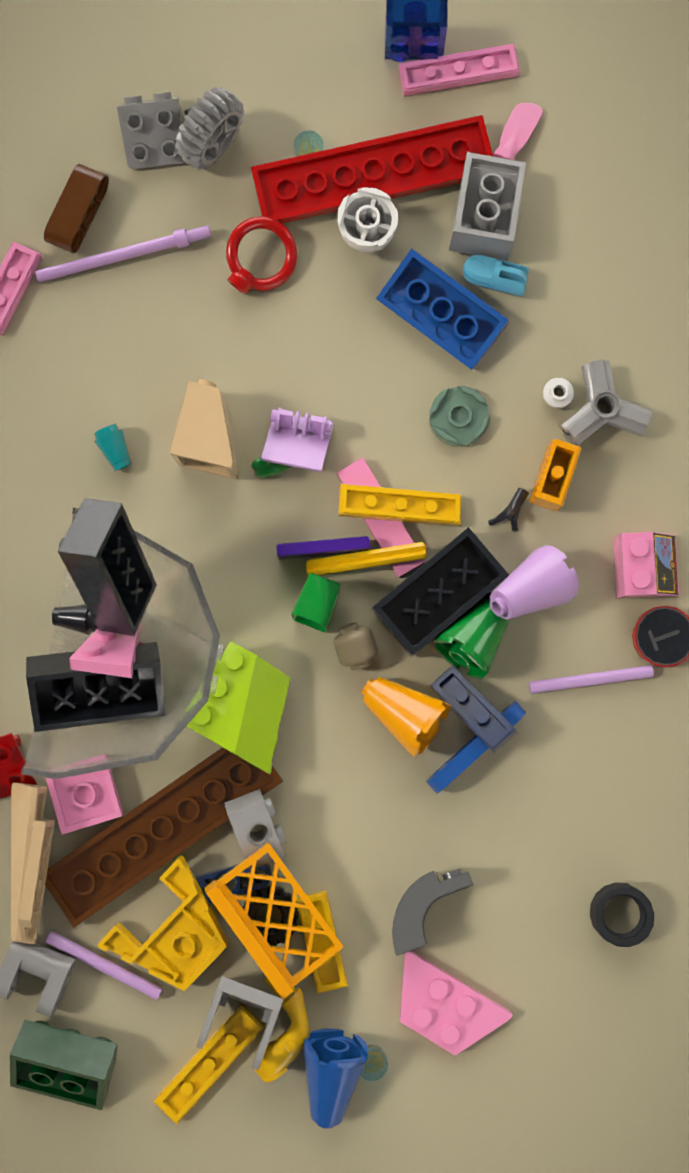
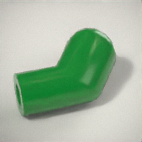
M261 457L253 461L251 465L252 469L256 472L255 475L262 479L281 474L292 467L273 462L268 463L261 460Z

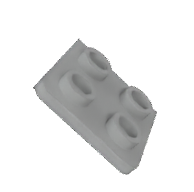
M171 92L153 94L154 100L142 101L141 95L125 97L124 103L117 106L129 168L138 169L184 162L182 157L177 154V149L175 148L176 136L180 132L179 126L181 125L179 114L181 110L179 97H172Z

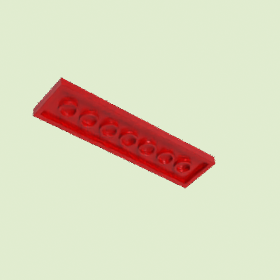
M478 115L252 166L251 172L261 215L275 219L283 224L336 212L347 195L351 196L353 193L358 192V189L364 187L376 188L387 193L391 199L460 184L467 152L492 157L493 153L483 115Z

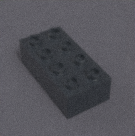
M85 498L79 510L75 512L66 536L59 543L58 553L100 631L135 636L157 583L123 504Z
M468 527L375 604L371 610L409 656L412 657L507 578L509 574Z
M157 642L141 643L136 646L135 663H133L132 678L71 670L69 658L76 651L26 657V680L34 732L165 715L161 663Z

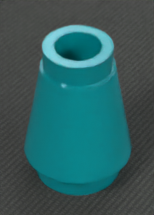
M116 424L106 426L94 433L96 437L95 444L115 471L124 469L132 464L123 430H119Z

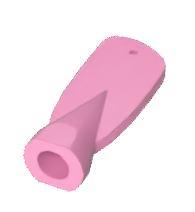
M520 103L513 109L504 127L499 147L493 153V157L509 160L515 159V155L528 142L542 116L543 110L540 106L532 103Z

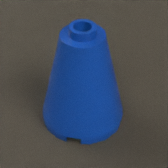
M324 1028L315 1030L310 1033V1039L307 1040L306 1038L304 1041L310 1115L318 1126L325 1129L333 1128L342 1122L368 1058L369 1049L366 1042L353 1034V1039L343 1036L344 1030Z

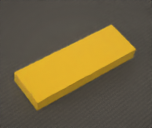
M327 891L308 894V898L337 937ZM300 897L296 898V902L304 903ZM297 908L301 926L310 927L312 916L310 910ZM316 920L315 928L323 929ZM303 932L304 939H305V943H306V948H307V941H308V935H309V933H308V932ZM314 933L311 951L324 952L333 945V942L328 935ZM338 951L312 972L317 994L348 986L341 951ZM310 956V962L314 960L316 957Z

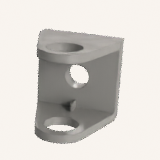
M222 976L196 1047L203 1049L219 1005L225 1007L228 998L265 1011L261 1021L265 1022L266 1026L252 1065L253 1069L258 1070L284 999Z

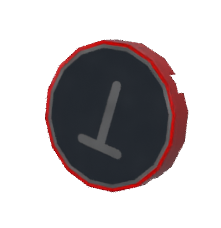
M670 606L653 607L641 614L632 633L633 645L640 658L658 667L676 666L689 657L688 615L678 608Z

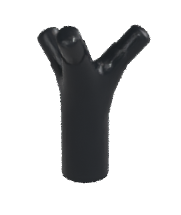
M518 488L508 506L498 516L489 520L488 524L492 526L505 519H509L512 531H518V514L529 495L528 491Z

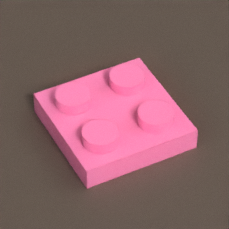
M107 755L45 774L61 835L124 815Z

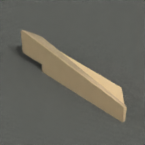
M13 783L11 786V940L14 942L36 944L55 823L53 819L43 818L47 786Z

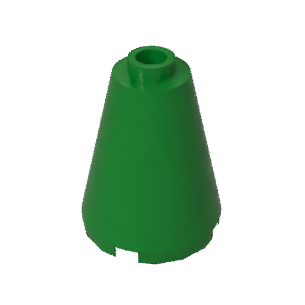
M492 592L487 593L444 629L433 642L437 643L435 646L436 651L449 664L454 665L457 669L461 665L469 669L466 675L477 679H483L489 673L510 620L495 615L491 610L490 595Z

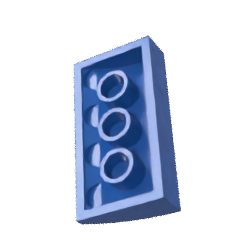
M412 248L376 297V300L471 370L479 363L509 324V320Z

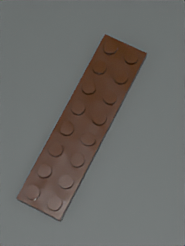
M221 748L48 868L45 885L73 928H75L228 821L229 818L224 803L260 789L263 796L282 783L283 779L273 765L269 775Z

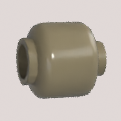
M357 622L340 627L341 633L334 638L333 644L341 665L350 667L351 670H359L373 664V658L377 655L378 648L371 629L366 626L358 627Z

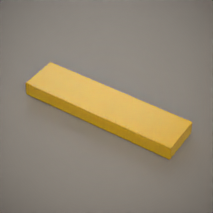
M341 484L339 486L338 516L458 527L461 524V494Z
M241 1003L204 1044L203 1049H199L159 1093L154 1103L177 1125L264 1029L265 1024Z

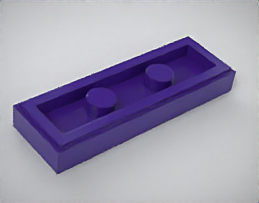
M368 536L282 543L276 545L277 557L279 560L368 551L370 550V540Z

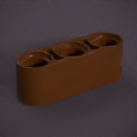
M82 164L75 166L45 227V242L72 254L78 251L107 192L109 177L106 174Z

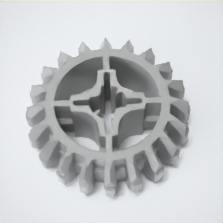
M214 87L210 91H206L202 98L197 99V103L190 107L188 115L184 116L185 120L179 126L180 132L176 136L175 148L183 161L198 170L207 169L211 163H216L217 159L235 141L236 134L240 132L239 127L243 123L244 109L239 99L229 90H225L222 87Z

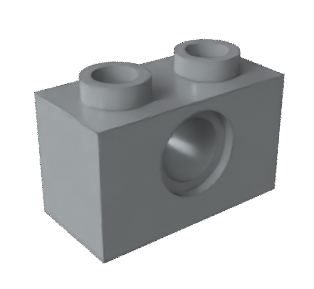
M260 789L224 803L228 818L245 859L267 842H269L280 858L285 856L281 845L287 843L281 825L275 827L273 825L271 817L276 816V812L270 797L264 799ZM255 825H264V828L258 832L251 831ZM267 852L256 861L255 868L274 860Z

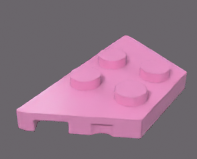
M410 951L404 954L400 1022L456 1056L511 1019L513 1015L511 1011L415 952Z

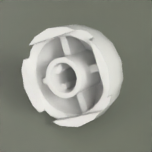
M364 187L343 199L338 208L337 224L342 239L350 248L358 252L373 253L382 250L391 242L397 230L398 211L397 208L395 209L387 193L376 188Z

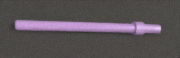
M206 225L187 231L185 228L175 230L172 235L35 271L36 277L40 283L176 246L178 249L188 247L191 242L212 237L210 227Z

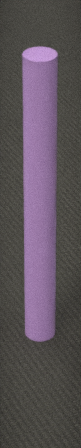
M652 665L530 681L529 691L530 694L651 678L654 676Z
M54 931L49 933L45 941L53 947L155 1000H158L163 988Z

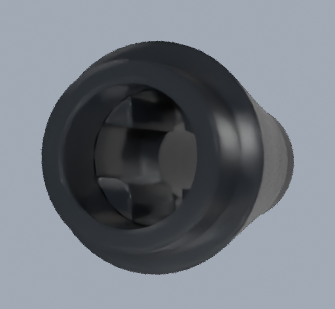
M86 604L55 607L53 610L52 624L54 626L87 635L95 632L98 628Z

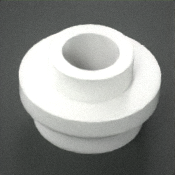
M563 378L551 379L543 389L545 402L553 408L567 406L574 396L572 385ZM561 388L564 392V396H556L554 394V389Z

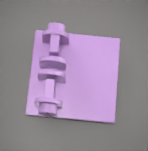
M280 407L278 410L272 409L270 417L272 422L261 460L322 472L333 429V421L327 420L325 416L323 418L311 415L310 419L309 413H306L305 417H300V411L293 415V411L283 410Z

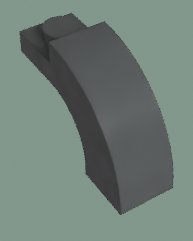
M456 869L444 874V881L438 882L433 870L420 877L406 890L397 906L393 919L392 939L396 956L428 945L424 934V920L429 908L438 899L473 886L469 872L462 874L461 869Z

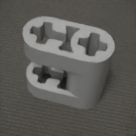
M12 941L0 969V998L8 1000L11 997L22 971L47 980L36 1012L52 1018L60 1004L76 959L39 944Z

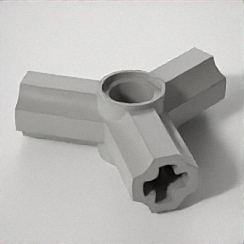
M596 360L582 365L588 404L559 427L566 440L573 445L579 446L604 424L640 437L643 436L651 419L652 410L619 399L615 394L609 360ZM603 402L607 404L610 413H601L597 408V403Z

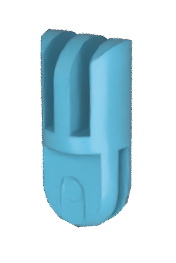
M475 254L465 261L463 276L467 282L520 297L524 296L529 267Z

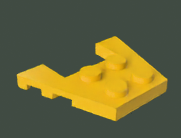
M181 855L159 878L182 900L177 909L144 944L118 922L97 946L106 952L110 950L122 956L121 959L130 964L134 962L148 969L149 974L185 991L230 942L189 865Z

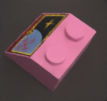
M640 532L621 533L613 538L617 599L679 596L675 535Z

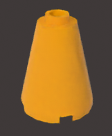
M378 677L376 680L371 678L361 692L364 695L363 703L409 754L417 758L418 753L421 755L430 745L440 730L438 728L440 725L439 719L446 720L451 710V705L445 701L382 677Z

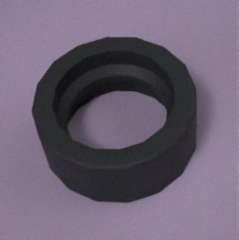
M615 882L605 885L595 894L590 904V918L593 927L604 940L615 946L631 947L640 944L649 936L654 926V911L650 900L643 892L627 883ZM617 896H628L633 899L640 910V920L637 926L627 933H616L610 930L603 918L607 902Z

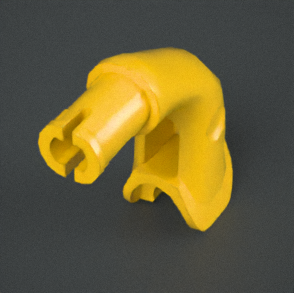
M266 977L264 980L266 984L271 988V990L276 994L277 997L281 998V996L278 994L276 989L273 987L271 982ZM293 987V992L284 998L281 1005L290 1017V1026L272 1043L268 1042L259 1069H254L265 1083L272 1082L281 1077L287 1071L289 1064L302 1051L305 1039L307 1038L308 1040L310 1026L303 992L299 987Z

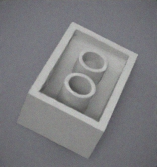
M467 152L449 251L470 255H484L508 261L515 239L526 162Z

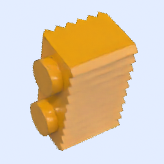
M554 439L549 443L542 459L543 462L540 465L541 468L538 471L539 474L536 476L537 480L534 482L533 492L529 498L531 504L552 511H557L563 507L579 459L581 447L558 439Z

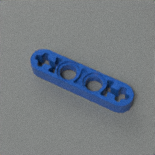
M514 701L501 714L514 726L523 718L526 711L517 701ZM475 735L427 779L426 783L436 794L441 792L489 748Z

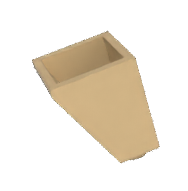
M199 379L198 383L188 381L170 454L179 466L237 480L238 468L227 407L222 393L216 387V384L204 379Z

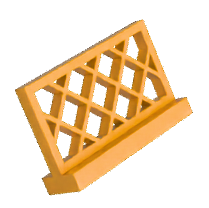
M269 842L220 879L214 880L205 887L206 894L282 999L293 992L292 988L344 947ZM268 852L275 862L273 875L255 873L256 861ZM251 865L250 872H242ZM278 867L285 877L277 876ZM236 876L249 877L246 895L233 894L226 884ZM254 878L271 880L269 898L251 896ZM276 881L292 885L291 901L273 899ZM297 894L304 903L296 902ZM238 900H244V901H245V907H244V909H243V907L241 906V904L238 902ZM250 901L268 904L265 921L251 920L248 915ZM273 904L290 906L288 924L270 922ZM295 907L310 910L312 913L310 927L292 925ZM316 920L323 929L315 928ZM256 926L264 927L263 935ZM269 928L286 930L284 947L269 945L267 942ZM291 930L309 933L306 950L289 948ZM314 933L328 935L333 942V945L324 952L311 951ZM275 952L283 953L282 961ZM287 955L305 956L304 967L292 976L286 968ZM310 956H311V957H316L314 960H312V961L309 963V961H310Z

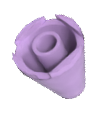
M545 545L535 549L491 593V610L495 615L508 620L569 603L576 597L579 588L578 577L574 567L569 569L563 561L567 559L565 554L553 546Z

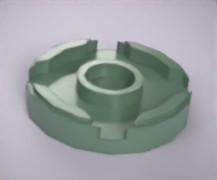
M466 386L448 388L443 390L434 399L429 411V424L434 435L441 442L453 447H466L477 442L485 433L490 421L488 405L485 398L474 389Z

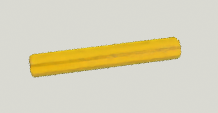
M418 542L311 559L306 561V571L308 576L310 573L324 575L420 560L427 557V549L425 543Z

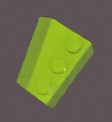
M230 641L182 724L270 775L273 765L271 762L274 748L277 746L280 720L284 713L291 678L256 654Z

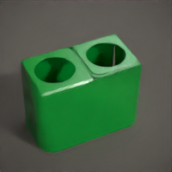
M310 573L292 611V619L326 633L340 594V583Z

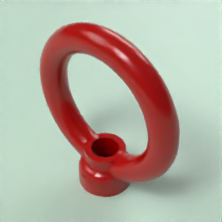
M263 216L246 219L237 225L230 234L226 246V259L231 271L227 281L244 295L250 289L268 291L283 285L293 274L297 263V246L291 232L279 221ZM256 229H266L274 232L282 240L285 247L286 258L284 265L276 275L270 278H255L239 262L238 248L241 240L247 233Z

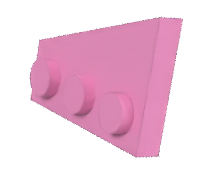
M141 622L135 636L100 631L97 628L69 658L71 670L132 678L133 663H135L136 646L139 644L142 629Z

